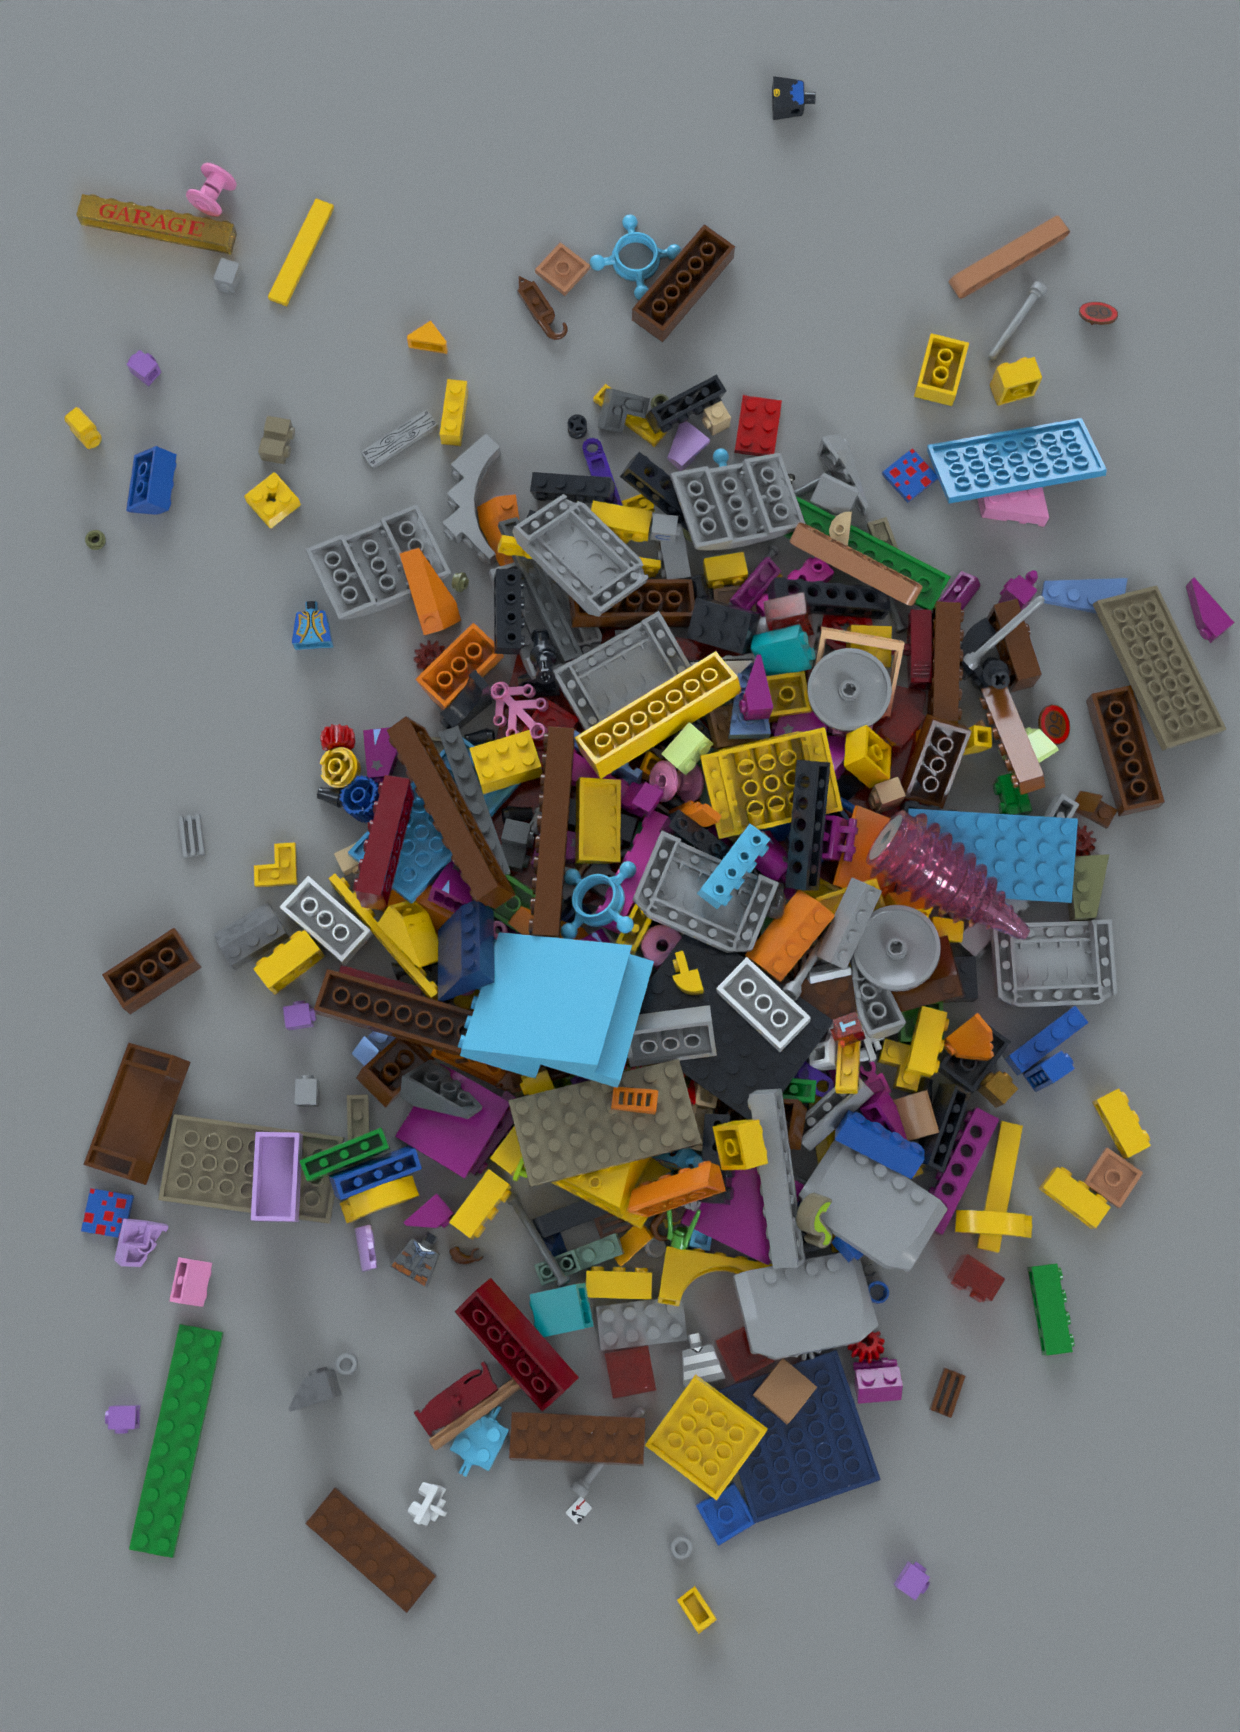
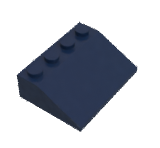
M474 900L460 906L438 929L439 1002L494 983V912L489 906H485L479 901L476 902Z

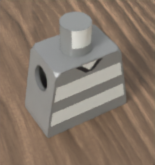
M701 1333L688 1335L690 1348L681 1350L683 1387H687L695 1374L705 1382L725 1379L713 1345H703Z

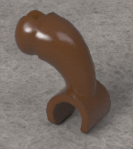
M454 1247L449 1251L451 1259L462 1265L481 1261L484 1257L474 1258L473 1254L479 1248L473 1249L471 1255H465L460 1251L459 1247Z

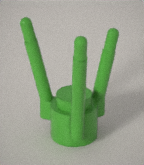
M672 1209L667 1211V1239L671 1240L670 1245L681 1250L687 1249L689 1239L701 1213L700 1209L696 1211L690 1227H677L675 1231H673Z

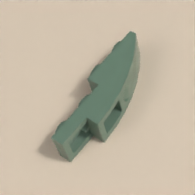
M614 1233L554 1258L564 1275L569 1276L625 1253L618 1234ZM546 1261L534 1265L541 1285L557 1280Z

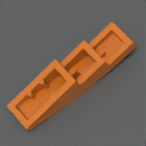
M692 800L669 811V814L680 810L702 827L716 824L722 817L708 804L702 805L700 802L694 803Z

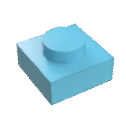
M694 1229L689 1239L688 1247L702 1249L706 1252L710 1251L712 1238Z

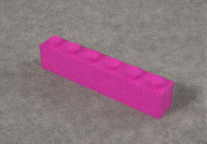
M653 811L649 818H644L642 823L643 829L640 834H636L633 840V849L628 851L624 857L623 862H633L637 871L633 877L626 878L620 884L625 894V903L620 912L622 917H629L636 904L632 900L659 837V831L668 816ZM618 869V871L616 872L615 876H617V875L619 874L620 869ZM612 887L608 888L605 894L606 901L604 905L598 907L596 914L605 910L612 901ZM614 920L602 926L617 934L621 933L617 929V923Z

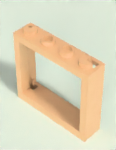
M822 627L814 667L823 658L826 639L895 650L890 673L891 699L881 718H885V716L890 717L905 644L904 641Z

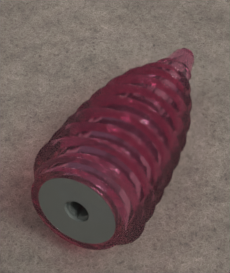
M902 810L889 820L874 840L867 854L866 863L872 867L870 872L871 878L882 873L885 875L883 880L884 887L892 882H896L898 884L896 889L897 895L909 890L911 891L910 903L923 898L925 899L923 910H928L936 905L939 907L938 917H942L948 912L954 913L953 923H957L962 918L969 919V928L978 923L986 926L985 930L992 928L1016 939L1021 938L1024 940L1029 935L1030 929L1028 925L1014 912L1013 906L1008 905L1005 901V892L1002 890L996 891V877H987V866L985 864L976 865V855L974 853L964 854L965 847L962 842L952 844L953 838L950 832L940 834V825L935 822L927 825L928 820L925 813L912 817Z

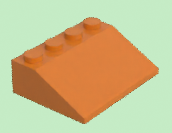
M855 806L852 818L857 819L858 835H855L854 843L856 852L853 854L852 862L844 861V853L842 852L833 885L842 889L848 887L851 878L862 882L877 878L884 900L888 893L894 892L904 854L899 857L885 848L881 854L870 860L869 855L875 841L893 819L863 807ZM900 824L896 834L906 841L907 827Z

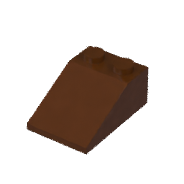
M395 1038L361 1069L356 1079L386 1108L400 1095L402 1076L428 1060L434 1061L435 1059L421 1045Z

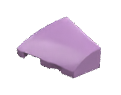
M685 421L679 424L667 459L679 471H683L695 460L696 455L710 443V439Z
M123 1219L114 1260L120 1266L141 1267L146 1261L148 1253L156 1247L157 1243L155 1242L162 1231L166 1232L168 1230V1225L145 1220Z
M372 1225L355 1228L361 1271L365 1272L378 1268Z

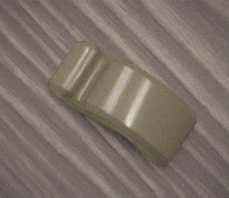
M815 1192L809 1194L801 1202L797 1210L796 1222L798 1228L807 1233L804 1236L807 1243L820 1248H826L832 1241V1232L820 1217L822 1214H825L832 1203V1199Z

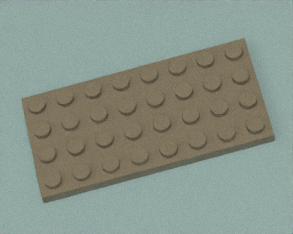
M1157 585L1097 600L1093 603V607L1162 751L1222 733L1226 730Z
M679 1059L622 1073L618 1087L658 1090L655 1115L611 1109L613 1086L593 1080L509 1100L529 1187L701 1145L700 1134ZM624 1093L619 1094L618 1104H623ZM628 1094L627 1105H632L633 1094ZM637 1095V1106L641 1105L642 1096ZM646 1096L645 1106H650V1097Z
M174 1114L158 1200L251 1213L256 1132L301 1133L303 1135L302 1159L344 1143V1137ZM301 1167L299 1220L330 1224L335 1194L329 1175L308 1182Z

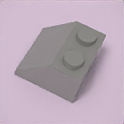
M823 472L810 503L837 516L843 512H852L860 490Z

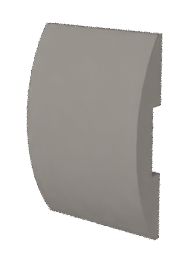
M781 453L744 459L742 463L711 469L705 466L670 474L695 549L723 550L752 545L794 532L799 522L805 524Z
M417 504L381 518L380 523L345 537L342 534L306 549L339 620L372 614L412 598L399 553L419 548L441 580L451 575V571Z

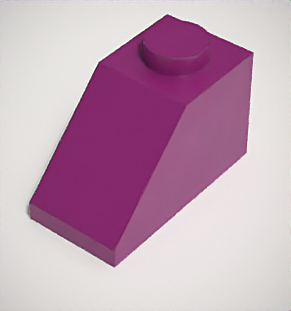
M436 1193L403 1223L408 1227L439 1229L442 1226L445 1228L450 1224L449 1222L455 1214Z

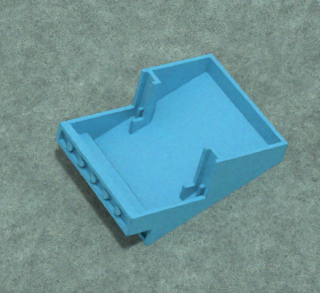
M499 932L497 940L494 939V983L478 988L480 990L479 996H474L471 1009H474L472 1016H467L464 1028L468 1030L466 1036L461 1035L458 1048H461L460 1056L536 1079L541 1064L617 1088L621 1081L654 961L630 954L632 945Z

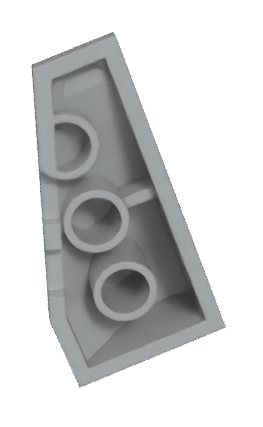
M839 434L822 437L817 455L828 470L832 472L834 478L860 490L855 507L862 516H865L869 506L848 441L842 439Z
M853 954L850 965L858 1019L867 1037L881 1039L898 1033L906 1024V1021L891 991L881 989L870 983L859 971Z

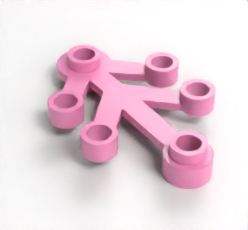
M497 682L491 687V696L496 700L495 716L493 718V723L496 726L504 727L506 725L507 718L503 715L504 703L509 706L506 737L510 736L512 731H515V734L520 733L517 730V716L530 728L531 736L535 740H544V733H548L544 725L536 723L523 710L538 709L542 712L546 711L549 704L544 698L515 701L511 697L513 695H524L527 698H532L536 690L530 684L521 687H509L505 682ZM531 688V692L526 694L527 689ZM504 689L503 694L499 695V692ZM544 702L543 707L539 708V704ZM502 717V722L498 724V719ZM539 730H542V731H543L542 734H541L540 736H538V735H537L538 731H539Z

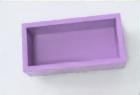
M256 1132L251 1221L299 1222L301 1164L299 1161L302 1160L303 1135L301 1133Z

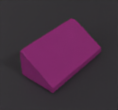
M961 571L939 601L961 603V610H963L978 591L981 584L976 576Z

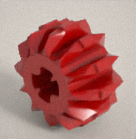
M331 724V727L326 726L321 731L320 742L324 751L333 750L338 747L352 750L355 748L356 738L353 729L349 728L348 725Z
M872 1331L859 1343L848 1345V1350L853 1351L851 1354L852 1358L858 1356L859 1363L866 1359L868 1364L872 1362V1358L876 1361L879 1360V1354L884 1352L882 1345L885 1343L883 1338H879L881 1335L880 1331L875 1333Z

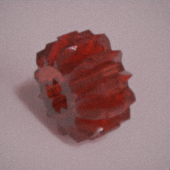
M427 640L426 646L420 643L421 649H415L414 651L417 655L414 657V662L418 663L416 665L417 669L423 668L424 671L445 651V646H439L437 640L433 645L430 640Z
M1077 824L1078 842H1076V856H1090V851H1094L1096 848L1093 845L1097 841L1096 838L1090 837L1094 832L1092 830L1087 832V825L1080 829L1079 824Z

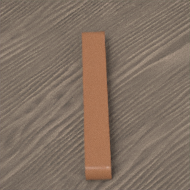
M1055 216L958 272L948 283L957 296L962 299L1062 241L1069 235L1070 230L1060 216Z
M799 522L789 541L803 551L906 605L913 606L923 588L916 581L807 524Z

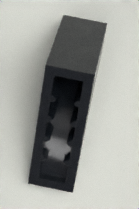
M476 670L469 674L467 684L456 699L440 713L442 719L440 723L446 730L456 726L460 730L492 704L489 685Z

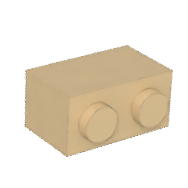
M896 777L874 785L868 802L871 809H875L878 814L899 807L906 796L899 778Z

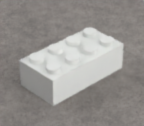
M309 876L280 906L287 916L344 966L373 936L369 928Z
M747 957L716 988L717 993L779 1052L810 1022L811 1017Z

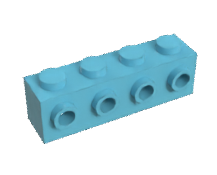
M749 824L698 891L697 895L716 909L721 905L726 906L733 897L730 895L731 891L734 888L738 890L745 881L742 877L746 871L750 874L757 865L755 862L757 856L763 857L769 849V846L766 844L770 838L752 824Z

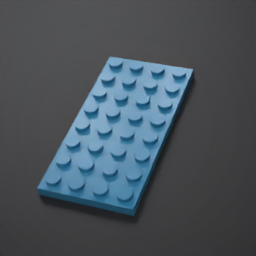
M1082 418L927 445V453L948 504L1106 476L1107 472Z
M463 738L464 744L466 746L469 758L471 760L473 769L478 780V776L469 749L471 747H474V745H472L470 742ZM443 749L440 756L456 783L447 755ZM414 782L411 785L415 798L392 887L395 892L411 904L452 860V853L443 844V836L434 827V819L425 810V802L416 793ZM521 783L483 794L490 816L501 807ZM368 831L348 851V855L358 863L360 859L364 858L363 846L365 840L369 839L370 833Z
M908 808L906 841L910 846L905 851L902 892L920 890L923 894L1072 903L1078 819Z

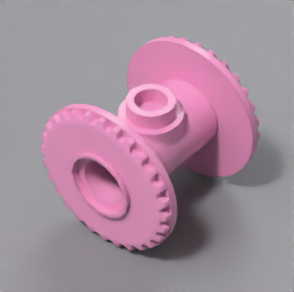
M204 163L201 166V171L207 178L200 191L189 189L186 192V197L201 212L209 216L218 217L221 215L222 209L216 200L222 189L235 190L237 186L236 180L229 172L218 165Z
M663 760L657 762L652 768L649 775V784H656L664 790V796L660 802L671 800L675 793L685 802L690 800L695 802L703 792L704 775L697 764L693 770L685 775L679 769L676 771L671 762Z
M654 926L645 933L642 939V953L646 959L654 961L653 966L658 970L682 937L677 930L668 926ZM664 946L667 950L661 952L657 947Z

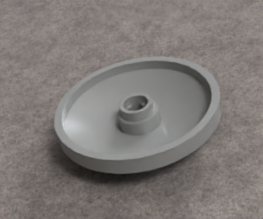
M845 648L827 654L816 664L809 678L807 693L810 706L820 721L835 730L852 732L865 725L868 727L872 726L883 716L891 699L892 686L889 674L880 660L866 651Z
M903 905L885 906L872 912L853 953L854 959L861 974L873 985L888 991H906L921 985L936 969L940 958L939 935L933 923L922 912Z

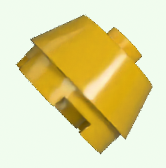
M338 747L328 750L320 760L322 765V775L320 776L331 787L342 788L348 786L352 781H355L354 779L357 776H360V762L353 752L347 748Z

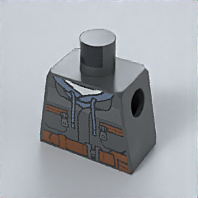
M427 1232L421 1243L412 1238L391 1263L390 1267L420 1285L428 1287L440 1256L439 1253L432 1250L438 1237Z

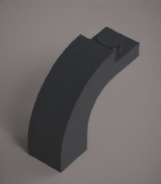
M986 617L974 624L963 638V642L960 644V649H963V657L967 653H975L996 634ZM964 660L960 661L959 668L963 669V680L971 677L973 686L977 690L979 689L981 693V689L991 686L985 682L983 669L980 664L972 670Z

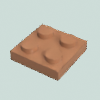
M560 242L535 269V273L566 296L590 270V265Z
M1105 1148L1083 1182L1092 1191L1104 1197L1109 1203L1120 1208L1143 1172L1109 1148Z

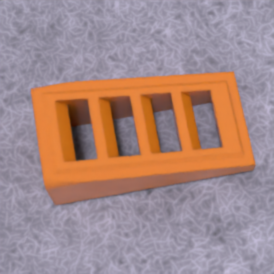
M613 1087L611 1109L655 1115L658 1090ZM620 1093H624L623 1104H618ZM628 1094H633L632 1105H627ZM637 1095L642 1096L640 1106L636 1105ZM646 1096L650 1097V1106H645Z

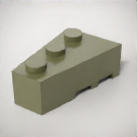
M1110 854L1075 857L1072 903H1068L1070 921H1090L1097 917Z

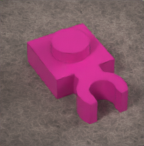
M874 1062L869 1063L871 1067L869 1072L865 1071L863 1066L859 1067L861 1075L867 1078L864 1083L873 1093L886 1089L888 1094L892 1092L883 1073L876 1075V1065Z

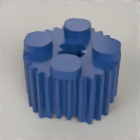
M361 775V777L357 776L354 782L352 781L351 784H348V787L341 790L342 793L339 800L343 802V809L361 823H367L374 819L373 807L375 801H378L380 796L378 794L379 784L367 776Z

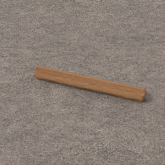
M512 1378L429 1439L430 1445L434 1450H438L521 1389V1387Z

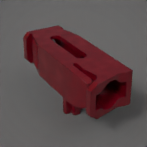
M911 609L908 614L907 643L904 644L902 656H907L909 690H928L932 683L931 610ZM891 650V655H894L895 650Z
M485 1361L481 1363L483 1373L480 1376L471 1379L466 1384V1380L481 1373V1369H475L467 1373L429 1401L422 1411L418 1409L414 1412L430 1438L435 1435L434 1430L446 1427L499 1388L494 1383Z

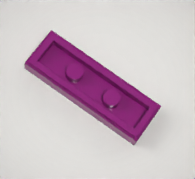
M765 557L729 601L734 606L750 610L766 591L771 581L781 573V570L770 557Z

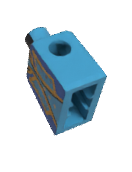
M307 601L305 603L306 611L296 613L292 637L294 649L334 648L326 612L323 610L318 611V602Z
M691 1148L674 1151L672 1154L676 1155L673 1157L670 1156V1153L652 1157L662 1166L671 1170V1173L674 1175L679 1174L678 1171L684 1168H697L698 1164L703 1162L702 1157Z

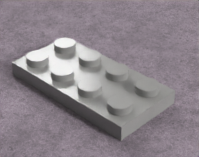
M681 1297L679 1306L657 1303L658 1299L596 1306L601 1351L688 1340L683 1297Z

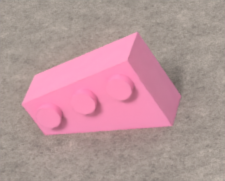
M1043 487L978 498L982 518L1019 521L1022 524L1032 523L1042 527L1046 525L1049 519Z

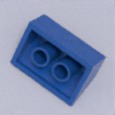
M155 446L134 455L127 512L158 515L169 511L171 491L174 486V471L177 466V454Z

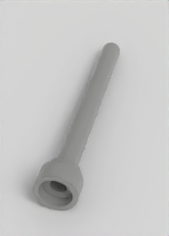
M1037 281L1033 283L1029 289L1030 296L988 356L990 361H994L1034 302L1043 298L1047 292L1044 284Z
M1038 596L975 653H967L963 657L965 663L972 670L978 667V663L981 661L980 658L1045 601L1044 597Z
M831 922L794 981L787 983L782 990L793 1001H796L802 992L801 984L818 958L816 954Z
M638 1407L631 1417L642 1418L645 1414V1408ZM593 1464L586 1475L578 1481L575 1480L570 1488L584 1499L589 1493V1484L604 1465Z

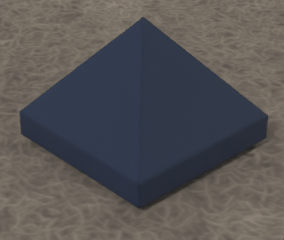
M560 1232L543 1239L553 1257L568 1252Z

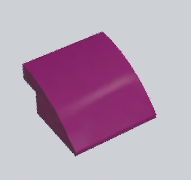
M440 1063V1065L451 1072V1078L458 1080L461 1083V1088L469 1092L482 1105V1110L466 1119L413 1106L395 1137L466 1179L510 1106L508 1101Z
M757 1167L747 1170H735V1177L732 1178L734 1198L731 1200L730 1205L701 1203L698 1208L701 1210L694 1229L769 1265L771 1261L769 1258L770 1242L766 1237L767 1221L763 1215L764 1199L760 1193L761 1177L757 1172ZM794 1180L796 1197H798L805 1185ZM686 1209L680 1223L690 1227L696 1212L692 1211V1209Z

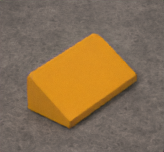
M643 1225L642 1229L633 1226L619 1239L625 1254L614 1257L620 1267L625 1265L654 1236L645 1225Z

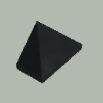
M528 673L518 677V687L530 684L535 688L536 693L533 697L560 696V687L555 679L549 684H541L537 679L532 680ZM531 688L527 689L526 694L531 692Z
M841 775L837 780L840 797L847 801L866 787L856 776Z

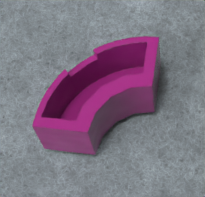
M632 782L621 798V806L628 813L641 818L645 814L649 818L663 798L664 790L656 784L650 785L646 782L645 784H637Z

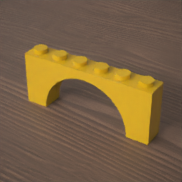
M667 1246L657 1303L679 1306L686 1288L695 1279L704 1274L716 1271L739 1274L749 1270L770 1267L773 1264L767 1265L758 1260L756 1262L750 1261L744 1256L727 1257L726 1254L721 1252L709 1254L705 1253L702 1249L681 1250Z

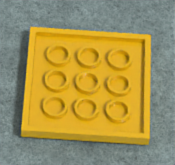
M695 1374L645 1446L717 1500L765 1435L768 1428Z

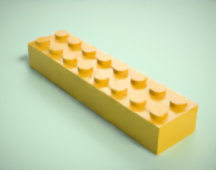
M715 651L576 736L575 740L580 753L601 779L680 731L689 722L693 723L742 693L739 679Z

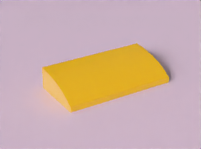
M580 777L576 781L575 863H620L621 780Z

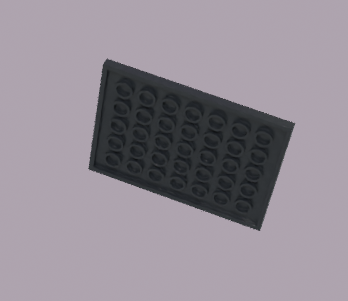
M684 934L648 982L639 1015L710 1005L717 1056L680 1060L682 1072L745 1119L752 1120V1113L748 1107L749 1094L756 1090L782 1089L783 1094L834 1021L799 997L794 1002L811 1017L810 1022L779 1052L717 993L716 988L745 958L737 952L726 953ZM676 952H684L689 971L698 969L704 990L703 994L689 995L679 990L675 985L672 976L681 974L675 971L672 961L676 959ZM762 971V972H763L768 978H770L781 990H783V988L785 987L784 985H782V984L779 983L777 980H775L774 978H772L771 976H769L767 973H765L764 971Z

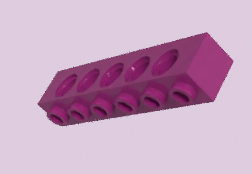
M977 1107L972 1109V1111L968 1110L963 1119L966 1124L963 1130H958L955 1139L956 1144L951 1150L944 1173L937 1172L935 1176L937 1182L934 1187L931 1186L928 1190L929 1193L940 1199L947 1208L946 1213L934 1231L939 1236L944 1234L1000 1120ZM972 1126L979 1129L980 1135L978 1138H974L970 1134ZM963 1145L970 1149L968 1157L961 1154V1147ZM953 1164L960 1167L961 1173L959 1176L952 1174L951 1167ZM944 1183L951 1186L952 1191L950 1195H945L942 1192V1185Z

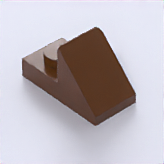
M1079 791L1074 800L1079 804L1075 812L1107 829L1117 809L1101 801L1102 795Z

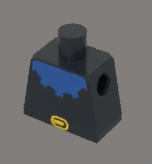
M773 76V120L802 116L805 104H815L816 93L804 92V81Z

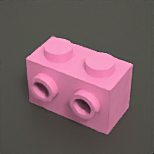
M178 1257L169 1301L203 1307L207 1297L212 1263Z

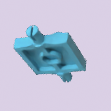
M496 1406L488 1415H484L456 1436L450 1450L465 1460L458 1473L467 1477L472 1465H477L490 1471L510 1432L509 1429L500 1425L496 1420L502 1407Z

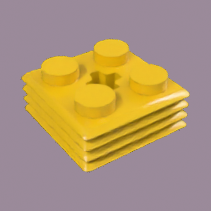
M275 472L244 495L246 502L269 528H273L301 505L299 498ZM271 498H273V499L275 498V499H276L275 502H272V501H269V500H270Z

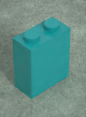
M800 624L753 635L751 650L755 658L761 654L766 676L812 669L813 660L816 658L815 651L810 647L807 633L803 632Z
M585 1283L529 1294L530 1308L533 1311L535 1320L534 1327L543 1337L594 1327Z

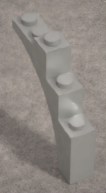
M485 434L451 463V474L459 483L447 492V503L455 512L443 522V533L450 541L453 539L457 544L463 539L464 544L469 549L473 548L477 552V557L483 563L487 562L491 566L496 562V554L486 543L479 530L475 505L481 481L489 467L501 453L500 447Z

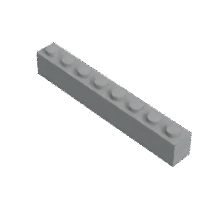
M782 1089L756 1090L749 1094L748 1107L752 1113V1120L759 1119L764 1145L767 1150L768 1164L757 1166V1172L761 1177L760 1193L764 1199L763 1215L767 1221L766 1237L770 1242L769 1258L772 1261L773 1268H798L805 1262L802 1233L796 1222L798 1204Z

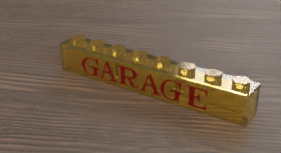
M82 194L76 213L80 224L84 226L229 255L232 254L237 236L234 224L228 221H216L209 217H196L189 213H176L169 209L160 210L153 206L145 207L133 202H120L114 198H100L94 194Z

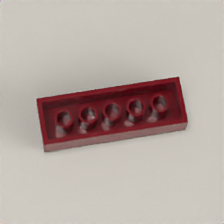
M385 775L383 782L379 783L378 794L380 796L378 801L374 803V819L370 820L368 826L369 839H366L364 842L363 851L365 854L364 858L359 861V878L355 879L353 890L356 892L361 907L386 911L415 798L410 779Z
M489 1278L476 1289L455 1311L458 1317L542 1412L579 1378L492 1278Z

